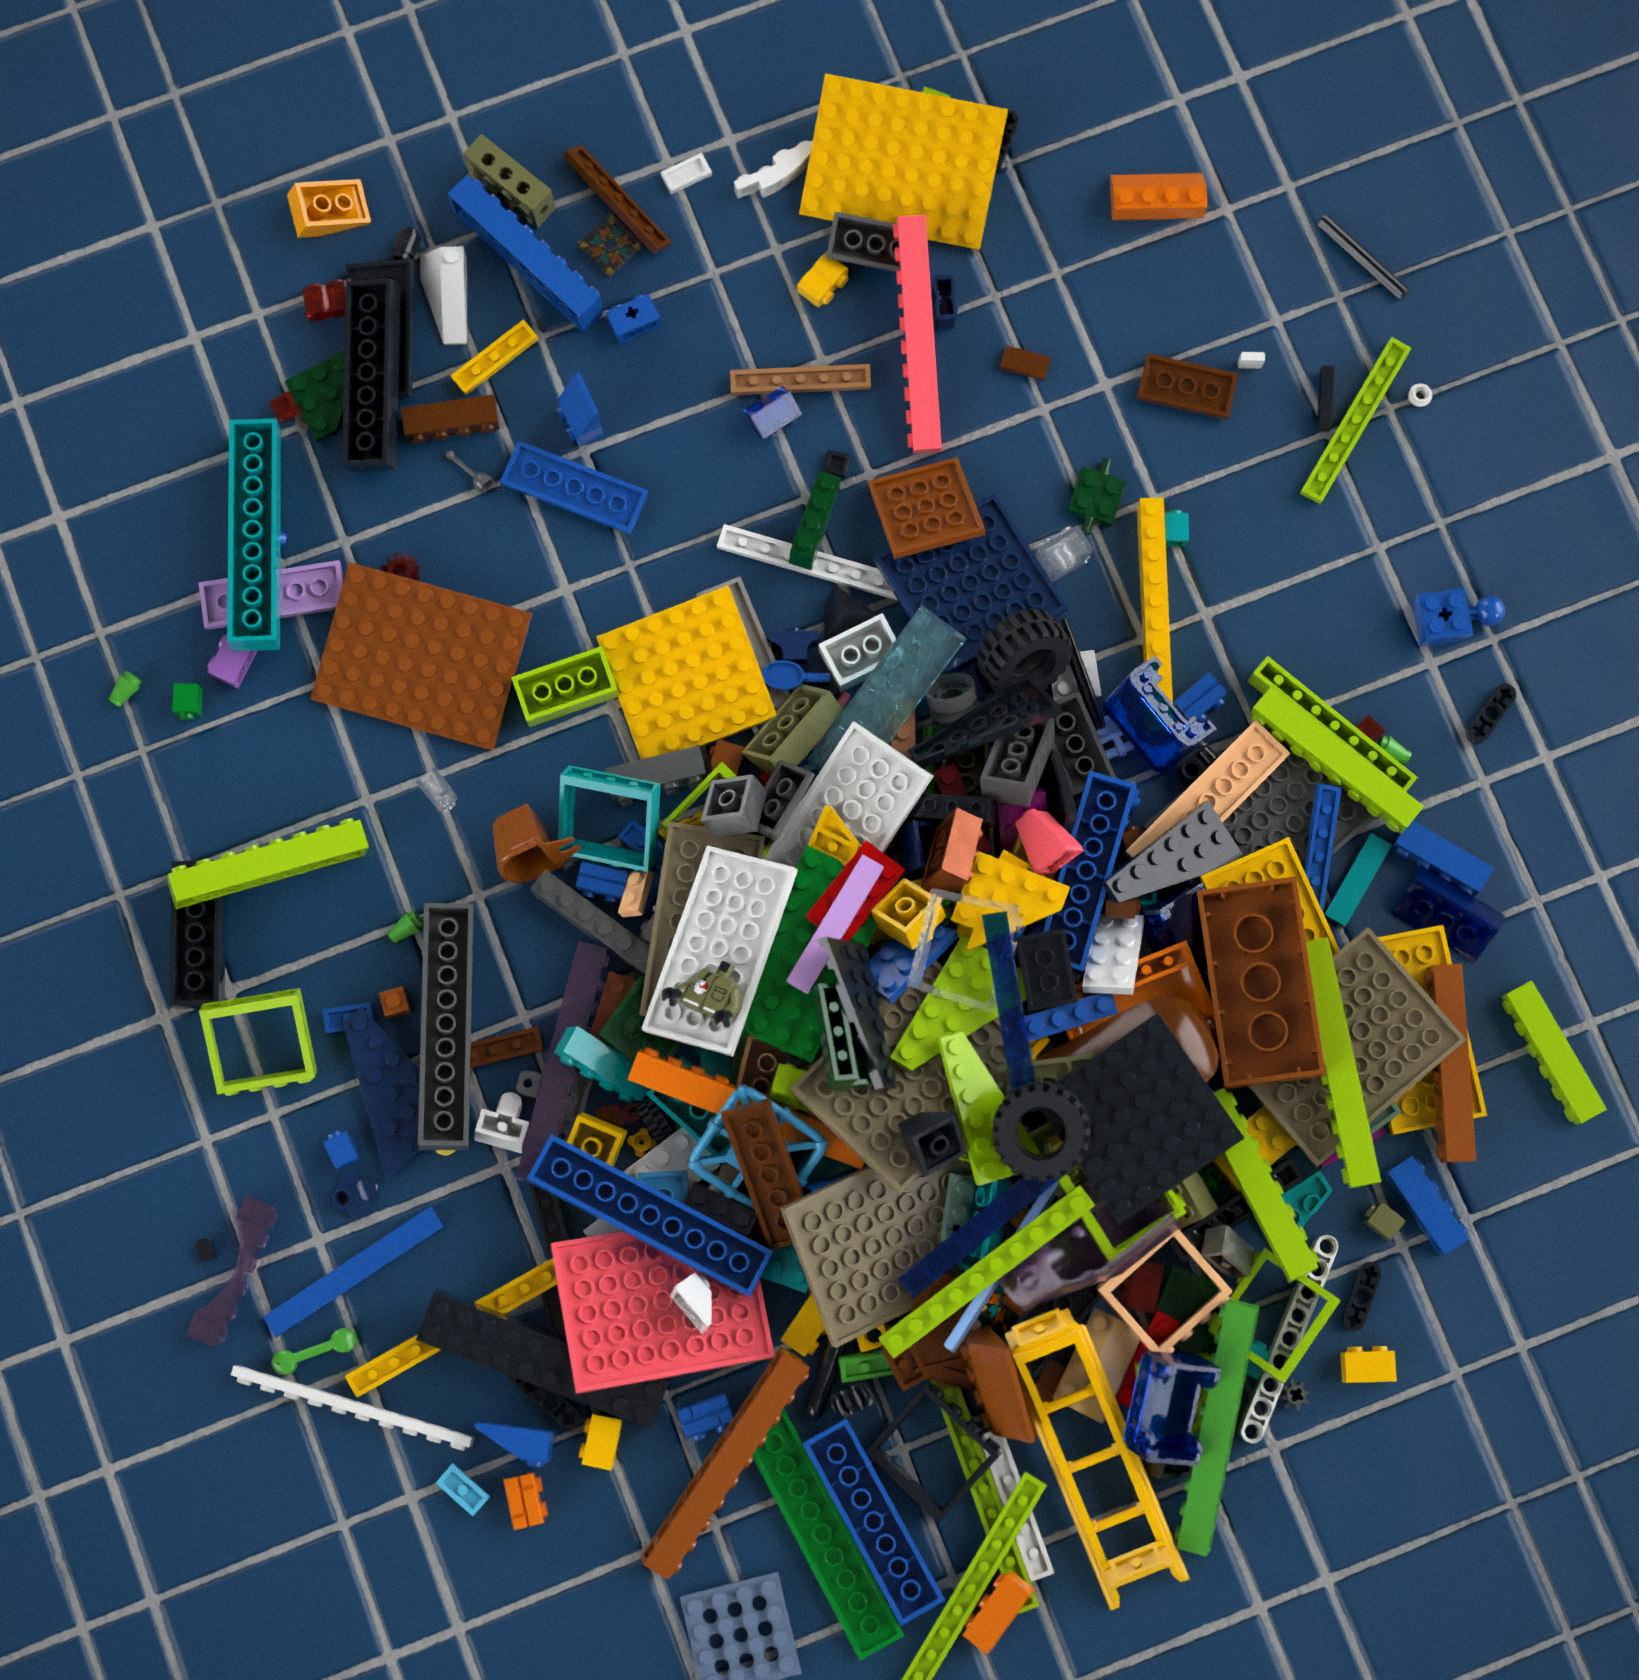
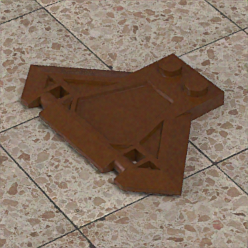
M925 1268L911 1312L957 1277ZM970 1302L894 1359L884 1345L879 1346L903 1392L925 1379L970 1391L976 1390L974 1382L971 1383L966 1368L970 1366L968 1359L963 1358L960 1346L955 1354L944 1346V1343ZM978 1318L969 1332L982 1328Z

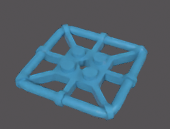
M739 1085L738 1089L729 1096L716 1117L708 1122V1128L692 1150L687 1165L696 1175L724 1192L725 1197L728 1199L733 1198L748 1209L756 1212L751 1198L737 1190V1187L744 1178L732 1145L726 1153L701 1156L716 1133H720L729 1139L720 1115L722 1111L734 1108L740 1099L742 1100V1105L751 1103L750 1099L759 1101L767 1098L753 1088ZM770 1100L775 1115L778 1116L779 1126L786 1121L811 1138L795 1142L785 1140L788 1151L815 1148L799 1173L796 1172L803 1188L807 1183V1177L824 1155L828 1146V1140L818 1130L790 1113L791 1110L789 1108H783ZM728 1162L740 1170V1172L730 1185L702 1166Z

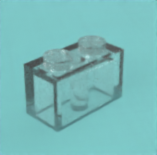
M435 767L415 781L439 813L443 810L447 812L456 805L455 801L458 800V797Z

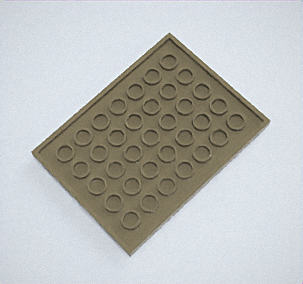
M1367 927L1333 956L1368 1123H1370L1467 1039L1371 929ZM1321 1077L1248 1086L1251 1092L1316 1167L1336 1152V1144H1339L1338 1135H1333L1330 1120L1334 1119L1332 1109L1328 1110L1325 1095H1329L1327 1085H1322Z
M936 960L892 1004L881 997L878 999L880 1003L879 1013L885 1026L884 1036L886 1044L890 1049V1056L943 968ZM999 1018L994 1019L978 1031L967 1036L968 1041L999 1089L1007 1082L998 1071L997 1066L1027 1062L1035 1053ZM941 1053L912 1072H908L890 1061L896 1075V1089L891 1091L875 1090L874 1085L872 1087L848 1088L846 1091L830 1090L822 1056L789 1091L889 1186L901 1195L921 1174V1171L903 1142L898 1124L919 1112H954L960 1127Z
M956 1159L926 1177L921 1173L901 1195L889 1186L872 1168L866 1166L780 1208L832 1347L837 1348L910 1311L925 1268L956 1277L966 1271L958 1268L961 1245H957L956 1242L951 1244L941 1243L940 1234L949 1174L955 1173L972 1176V1171L967 1161ZM953 1225V1232H957L958 1225Z

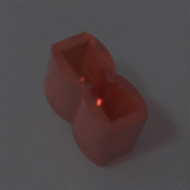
M337 279L327 285L314 283L302 289L309 322L345 317L346 281Z

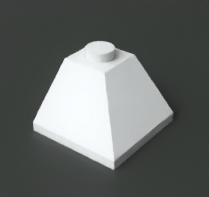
M693 1273L674 1287L670 1297L700 1333L703 1334L711 1324V1291L709 1289L711 1286L704 1276H698L696 1273Z

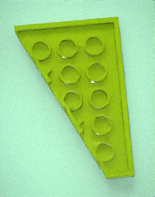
M962 935L890 1056V1061L908 1072H912L940 1054L937 1038L958 1032H963L967 1037L1026 1001L1021 969L983 946L970 951L966 950L970 939Z

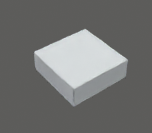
M1241 352L1238 359V368L1261 369L1265 362V353Z

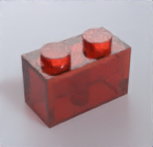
M1145 1261L1127 1277L1129 1278L1127 1288L1123 1287L1120 1302L1124 1303L1125 1309L1149 1314L1156 1313L1164 1264Z

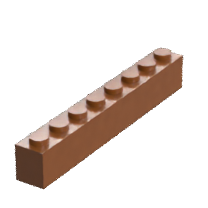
M1462 964L1432 965L1427 967V971L1424 973V983L1428 986V996L1467 1039L1431 1070V1081L1435 1084L1436 1092L1433 1094L1432 1102L1434 1108H1437L1434 1128L1435 1132L1438 1133L1439 1143L1436 1144V1154L1440 1158V1163L1473 1162L1477 1160Z

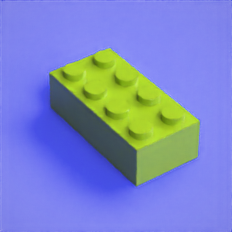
M602 646L511 677L529 728L619 696Z

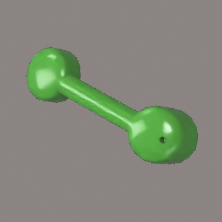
M339 1328L334 1331L330 1340L296 1353L280 1350L272 1358V1368L278 1374L290 1375L296 1370L298 1362L332 1349L340 1353H349L356 1347L357 1336L351 1329Z

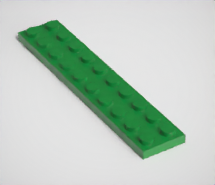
M783 1409L780 1413V1420L774 1427L771 1426L766 1433V1441L760 1448H756L752 1456L861 1661L905 1635L802 1444L785 1409Z

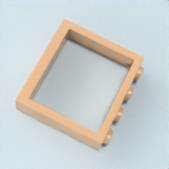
M1173 1223L1168 1224L1157 1232L1095 1288L1152 1355L1158 1359L1161 1356L1163 1358L1169 1356L1175 1350L1173 1345L1179 1340L1183 1342L1193 1334L1192 1328L1198 1323L1202 1325L1212 1316L1210 1312L1216 1306L1221 1308L1222 1304H1226L1231 1299L1229 1295L1233 1292ZM1171 1237H1174L1220 1291L1164 1342L1157 1346L1112 1295L1111 1291Z

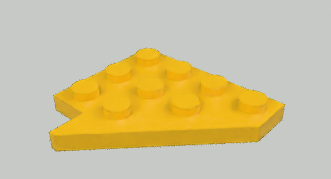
M978 851L976 860L972 863L971 867L973 876L968 884H964L950 921L973 929L966 950L970 951L1060 912L1070 887Z

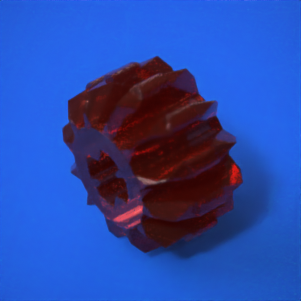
M395 552V559L392 560L390 557H387L386 561L389 565H382L381 567L387 573L412 580H421V575L418 573L421 571V566L416 564L417 559L415 557L409 558L406 552L401 558ZM401 570L405 571L406 573L402 575L400 573L398 574L397 572Z

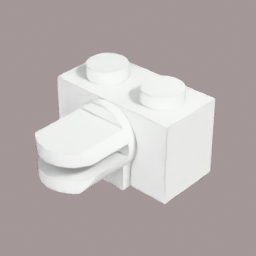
M513 1092L504 1093L500 1097L496 1112L485 1109L481 1110L475 1129V1141L522 1153L529 1131V1122L518 1119L522 1109V1100L519 1095Z

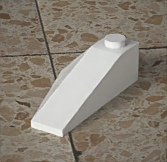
M463 246L439 247L420 256V279L443 344L467 345V256Z

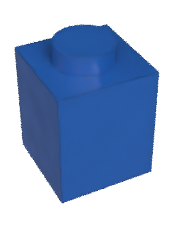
M341 1130L336 1131L328 1136L329 1140L323 1142L337 1170H342L362 1160L350 1133L346 1131L343 1133Z

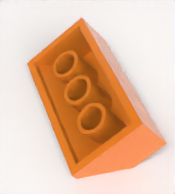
M1202 173L1110 175L1112 220L1204 218L1207 210V187Z

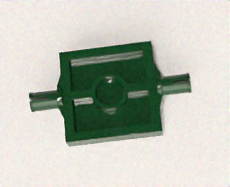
M1103 458L1100 470L1081 467L1067 512L1078 515L1084 520L1080 533H1085V535H1090L1093 523L1113 525L1126 481L1109 474L1113 461L1109 459L1107 462L1108 458Z

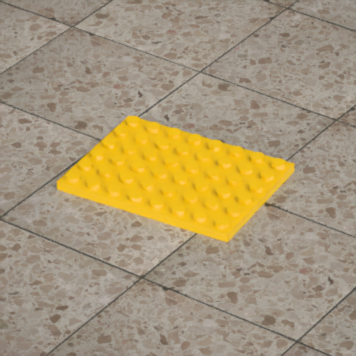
M825 74L799 214L833 221L835 212L895 224H897L899 216L926 215L927 240L980 250L1008 109Z

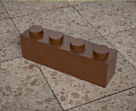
M494 394L401 408L404 435L407 442L414 444L423 443L426 439L445 440L448 436L458 435L466 437L470 436L473 432L491 433L495 429H500L497 402Z

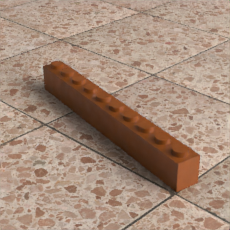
M782 1346L780 1347L640 1556L643 1565L667 1580L670 1579L672 1574H677L686 1553L689 1554L694 1549L696 1538L700 1532H704L708 1528L711 1521L710 1517L714 1511H718L725 1501L724 1496L728 1490H732L739 1480L738 1475L742 1469H746L752 1462V1454L756 1448H760L766 1441L768 1430L771 1426L774 1427L781 1417L780 1413L785 1405L788 1406L795 1397L794 1392L799 1384L802 1385L807 1380L810 1368L805 1361Z

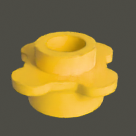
M641 1128L634 1136H629L627 1139V1143L634 1148L637 1157H643L646 1151L656 1147V1141L651 1139L646 1128ZM641 1140L644 1141L643 1145H640L639 1143Z

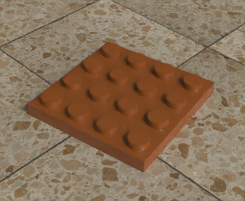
M958 457L868 481V488L894 559L985 535L983 522Z

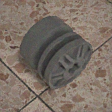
M951 672L947 675H939L932 679L925 687V695L930 707L932 723L937 731L945 728L980 705L977 699L974 679L971 675L964 672Z

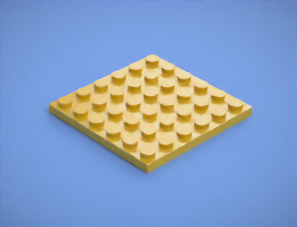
M729 585L596 637L599 646L603 647L619 693L618 698L640 759L698 745L701 748L718 741V739L722 740L766 723L777 715Z

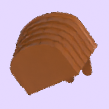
M528 804L498 817L492 825L498 872L503 879L513 883L534 881L540 877L545 869L550 873L563 867L562 864L565 860L581 849L580 845H575L568 850L559 851L561 847L574 842V837L551 841L544 823Z

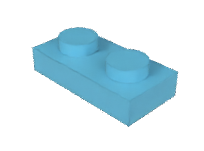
M454 1463L450 1465L436 1482L441 1489L472 1516L491 1497Z

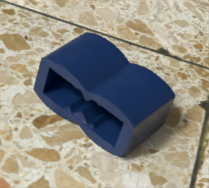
M952 274L935 275L933 279L934 323L938 330L953 329L956 325L958 305L955 299L956 283Z

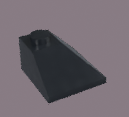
M919 1112L898 1124L903 1142L924 1177L968 1153L954 1112Z

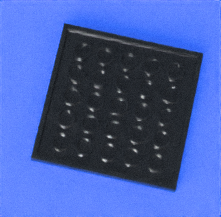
M1158 1012L1053 1083L1054 1085H1062L1069 1092H1073L1086 1109L1090 1121V1140L1084 1158L1078 1165L1119 1225L1245 1139ZM1039 1107L1063 1142L1066 1130L1062 1118L1051 1109Z

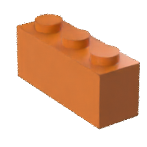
M1012 1570L1006 1575L1000 1574L993 1584L996 1588L992 1595L987 1593L978 1605L982 1609L977 1616L973 1613L964 1624L967 1630L963 1636L986 1655L994 1648L1035 1591L1031 1585Z

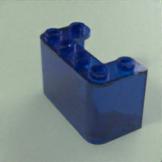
M1155 655L1130 672L1103 701V709L1150 767L1158 773H1166L1189 757L1217 728L1210 720L1206 723L1196 722L1197 718L1195 716L1188 720L1182 716L1157 686L1163 679L1161 675L1158 676V669L1163 664Z
M1145 1351L1141 1357L1125 1426V1446L1146 1462L1199 1466L1200 1457L1203 1454V1445L1198 1437L1191 1433L1195 1422V1413L1201 1396V1387L1206 1389L1215 1388L1220 1380L1221 1368L1198 1355Z

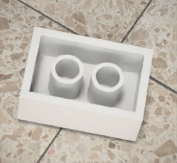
M883 613L819 644V653L828 671L831 672L840 692L904 661V653Z

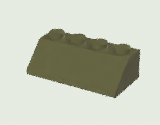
M801 684L776 711L777 715L768 720L741 753L770 776L780 760L798 766L807 757L815 744L822 739L831 725L837 721L844 710L830 691Z

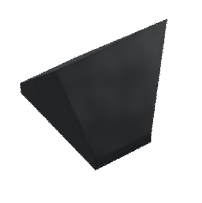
M834 585L824 603V641L869 620L874 611Z

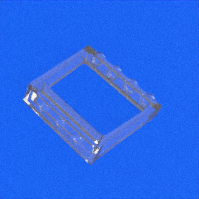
M932 888L907 986L994 1014L996 1004L1002 1005L1005 990L1000 988L1002 980L1008 981L1011 966L1006 964L1008 956L1014 957L1017 942L1012 940L1014 932H1020L1023 921V917H1019L1021 906ZM944 900L1005 911L1010 914V921L991 997L986 1003L923 983V975L941 903Z

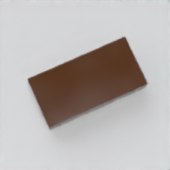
M1006 345L1000 369L1044 381L1051 357Z

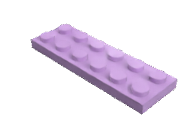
M340 560L280 569V618L336 610L343 585ZM228 578L198 582L204 628L211 630L227 627Z

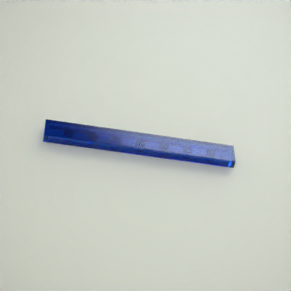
M1007 911L982 915L1011 1091L1013 1092L1019 1086L1035 1082V1075ZM1034 1108L1027 1112L1040 1111V1109Z
M1024 1176L1021 1177L898 1279L911 1296L916 1298L1061 1178L1039 1182L1037 1179L1030 1181L1024 1179Z

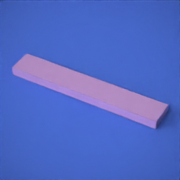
M862 854L786 980V983L807 995L809 994L826 966V961L830 959L826 948L820 947L818 939L823 937L842 939L882 873L884 866Z

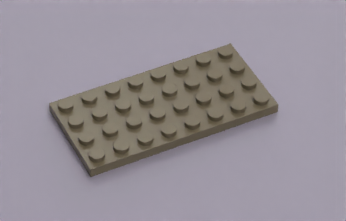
M669 821L639 1015H647L706 847L711 846L762 859L765 836L742 833L715 837L707 827Z

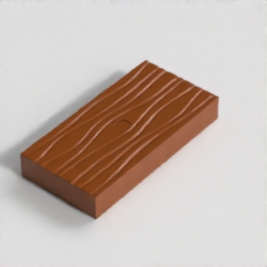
M1296 876L1197 891L1225 1088L1233 1089L1326 1076Z

